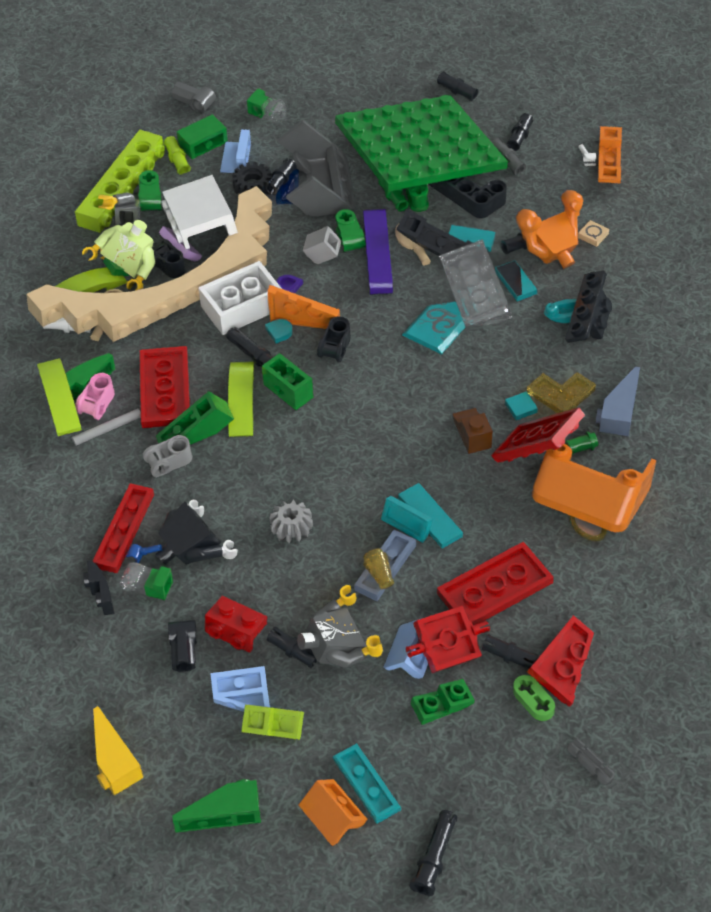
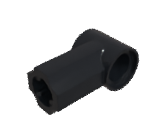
M195 620L168 622L173 671L186 672L196 668L195 644H197L195 632H197Z

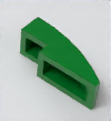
M108 353L93 358L65 373L73 400L84 391L95 374L106 373L110 375L115 370L112 354Z

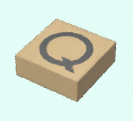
M590 220L578 233V238L597 247L609 234V229Z

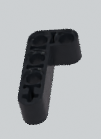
M467 177L428 184L476 218H486L506 203L507 185L502 180H492L483 187L478 186Z

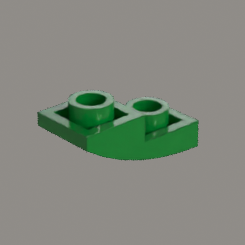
M464 679L440 684L435 692L412 697L410 704L421 725L465 709L474 704L475 699Z

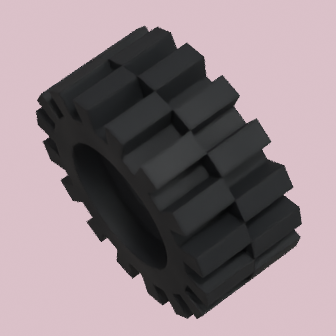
M248 162L245 167L242 164L239 166V169L236 168L234 170L235 173L232 174L236 194L238 193L239 195L257 186L266 196L268 195L265 191V184L272 178V174L267 166L264 167L262 163L258 166L257 162H253V165H250V162ZM250 179H257V180H259V181L254 182V183H248V182H246L247 180H250Z

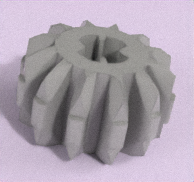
M293 499L291 504L283 501L282 507H274L273 513L270 514L269 518L273 534H277L279 541L286 537L287 542L290 543L292 538L295 537L300 542L301 535L308 537L309 530L313 527V520L311 519L312 513L310 509L306 508L303 502L296 505Z

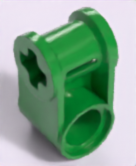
M147 170L139 176L138 196L140 211L162 210L159 176L155 171Z
M428 184L406 188L410 209L415 212L427 210L429 207L427 196Z
M348 209L337 212L336 223L338 226L336 233L342 240L343 252L365 248L364 233L359 226L355 213Z

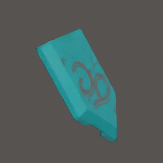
M455 301L428 305L402 336L442 355L467 326L461 302Z

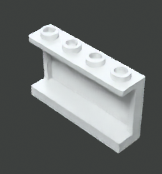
M213 175L163 191L165 200L161 201L169 223H171L178 243L183 242L185 249L190 248L187 240L188 237L222 225L225 226L229 235L238 233L233 215Z

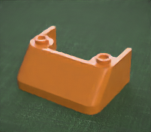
M566 444L557 450H546L533 485L532 497L536 502L612 532H622L627 529L650 490L656 460L651 459L643 473L627 469L621 471L614 478L570 461L572 450Z

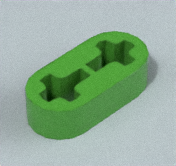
M522 675L516 678L513 684V694L516 699L536 720L547 721L551 719L555 712V702L552 697L532 676ZM521 685H524L525 687H528L530 685V693L532 695H530L527 690L520 691ZM536 700L542 706L548 705L546 712L543 709L537 710L538 703Z

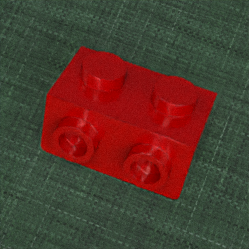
M221 596L205 615V632L214 639H221L230 643L235 649H243L250 653L253 650V640L266 626L268 616Z

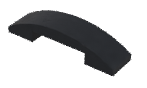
M408 209L406 210L396 230L435 255L478 271L488 250L469 240L464 242L427 223L426 218Z

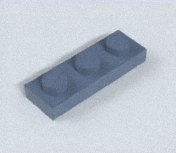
M393 530L354 584L355 591L378 601L416 547V539Z

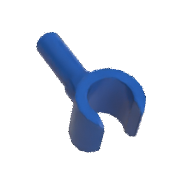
M133 544L129 548L126 557L135 558L134 563L139 564L143 555L161 551L162 545L158 544L143 548L140 545Z

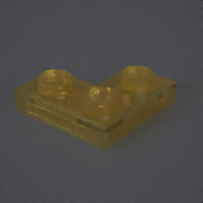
M578 372L562 385L542 373L527 386V393L556 413L575 409L595 391L596 384Z

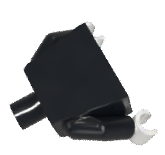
M191 500L189 505L183 502L179 508L167 513L163 526L159 530V535L166 545L161 551L156 553V556L165 565L175 556L187 565L222 556L226 559H233L236 557L238 550H229L234 547V542L231 540H226L223 543V547L219 545L221 543L220 540L201 518L204 514V506L198 507V502Z

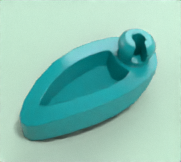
M565 299L552 304L548 303L545 306L544 314L549 320L559 323H570L577 299Z

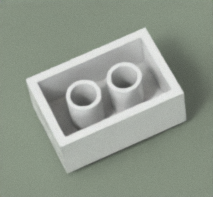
M258 261L198 288L202 309L220 333L225 335L231 328H241L270 315L268 301L269 285L281 287L263 264Z

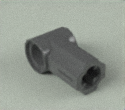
M177 82L172 91L173 99L190 105L192 110L196 109L201 111L202 114L216 101L214 91L205 86L197 89Z

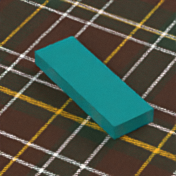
M420 483L398 494L400 501L433 518L429 534L442 549L463 537L461 529Z
M357 743L333 756L334 762L376 824L401 811L400 805Z

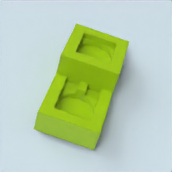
M245 704L241 732L300 740L304 712Z

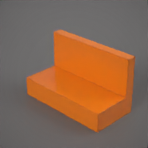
M334 779L317 780L299 804V807L332 846L340 841L348 829L360 828L368 820Z

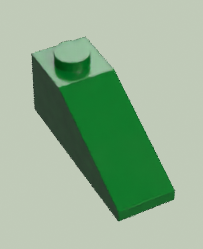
M208 391L159 432L156 438L158 443H161L174 436L182 435L189 440L191 445L217 434L233 421L234 417L227 402Z
M241 779L234 783H227L172 815L175 833L261 823L257 780Z

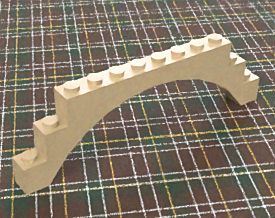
M257 186L239 194L237 216L234 221L238 233L228 235L219 249L204 263L179 278L154 287L117 293L77 292L44 285L27 293L28 310L42 327L64 318L77 334L98 325L113 342L127 337L129 334L200 300L198 287L258 261L265 267L267 251L263 245L269 241V225L265 221L272 216V201Z

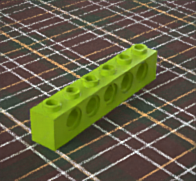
M139 130L76 209L75 215L78 226L101 233L105 227L111 225L112 218L115 215V206L111 210L99 208L98 206L103 204V199H98V196H113L121 193L133 194L134 189L139 185L140 174L147 170H153L157 159L164 156L165 146L163 145L162 136Z

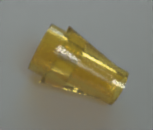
M380 548L367 552L363 557L365 568L378 583L380 589L391 587L394 584L387 553L383 552Z

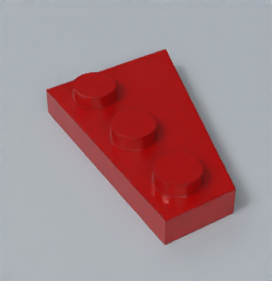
M573 615L527 671L528 674L569 707L574 702L575 690L581 679V670L584 661L587 659L594 632Z

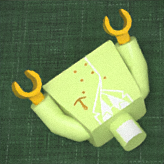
M140 220L134 221L133 224L127 222L123 226L116 225L105 230L94 241L95 244L92 247H86L82 251V255H85L89 249L92 250L93 256L88 260L91 261L97 258L98 250L101 249L100 254L123 268L133 278H136L127 282V289H131L134 283L137 284L136 290L143 289L142 281L147 279L155 265L154 250L152 249L154 241L144 233L147 225Z

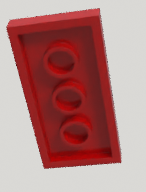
M187 346L140 350L142 428L168 426L190 407Z
M578 407L519 424L491 456L497 462H511L518 457L526 458L531 454H541L549 449L557 450L564 445L567 435L579 427V422L585 414Z
M523 541L437 588V595L449 610L463 606L468 619L475 625L553 584L554 577Z

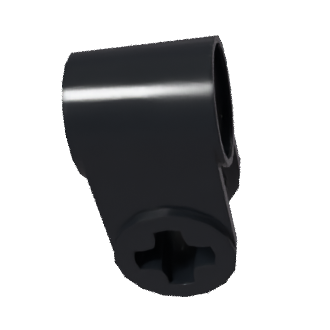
M165 239L161 242V245L153 249L154 266L156 268H159L170 278H179L185 274L186 268L183 253L174 247L170 241Z
M338 316L330 320L318 344V357L326 356L336 359L337 362L342 361L351 339L350 323L347 318Z

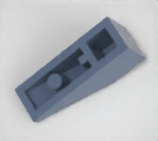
M634 367L604 399L603 409L598 408L596 423H600L599 432L629 436L640 367Z

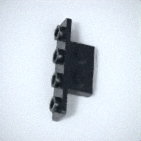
M605 270L590 272L584 275L565 340L567 343L587 340L589 334L594 339L603 338L604 331L607 328L608 317L612 311L611 300L607 298L603 291L607 276Z

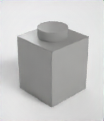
M327 226L307 235L303 252L314 263L320 264L338 256L342 240Z

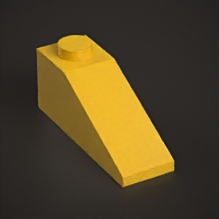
M97 706L93 709L96 759L100 773L97 775V779L104 790L109 788L116 795L141 780L143 774L140 764Z

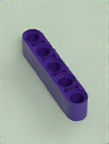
M386 209L363 210L370 295L393 293Z

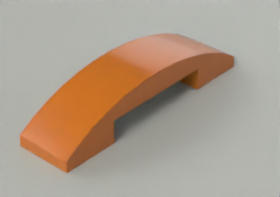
M600 126L598 182L621 183L622 127Z

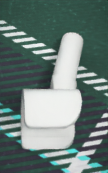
M583 144L579 145L583 155V162H595L596 153H588ZM595 163L584 164L585 166H596Z

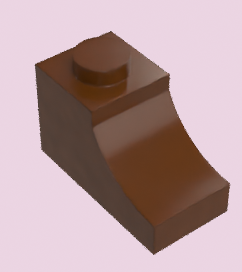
M476 408L453 413L454 423L468 454L492 448L493 431L485 413L479 414Z

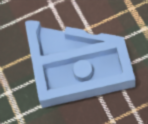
M265 666L210 673L214 703L243 712L245 704L270 707Z

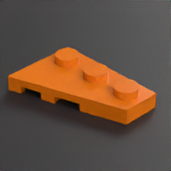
M269 285L270 322L277 319H285L292 325L327 329L330 320L340 316L339 309Z

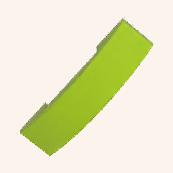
M105 267L80 273L55 287L77 292L94 293L103 288L107 291L126 284L127 280L124 276H113L108 268Z
M61 359L37 364L57 435L62 436L81 431L80 421Z
M230 362L228 406L234 420L228 424L229 437L253 436L254 362Z

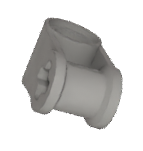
M177 435L157 445H152L143 452V459L149 463L151 467L150 472L156 478L189 464L193 457L189 440L182 435Z

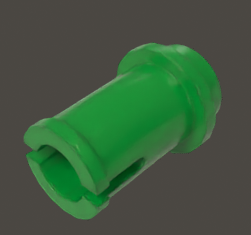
M587 431L583 436L566 440L565 444L571 448L573 455L588 449L593 451L598 446V439L594 432L590 433Z

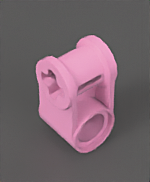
M97 373L91 378L84 391L76 400L75 407L77 413H86L92 415L94 419L100 420L115 395L112 380L108 374Z

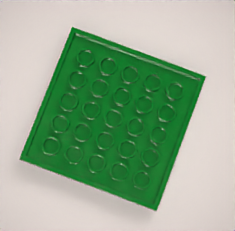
M442 95L432 99L425 98L415 102H404L392 106L385 105L380 108L335 115V124L388 192L507 169L508 161L451 95Z

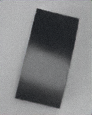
M87 561L88 572H83L85 588L90 587L91 594L96 595L97 607H102L104 615L114 614L113 602L106 578L93 561Z

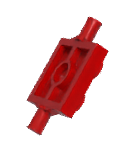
M463 606L413 622V625L418 635L419 643L406 647V652L411 651L407 656L411 658L423 653L432 674L482 656L477 643V635L489 632L490 626L485 627L488 625L487 621L473 625L468 619Z

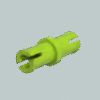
M174 136L167 137L163 144L169 153V160L174 163L179 175L190 172L191 167L185 158L184 150L179 147Z

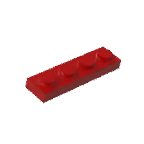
M129 484L93 559V562L100 570L118 574L154 497V490L152 488Z

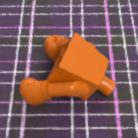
M566 190L561 196V201L564 205V212L543 221L534 211L529 209L520 210L516 216L517 225L526 241L528 251L546 264L558 259L563 269L575 263L570 253L578 245L577 216L580 215L583 199L579 193L573 190Z

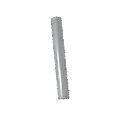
M137 408L72 437V440L77 446L141 418V412Z

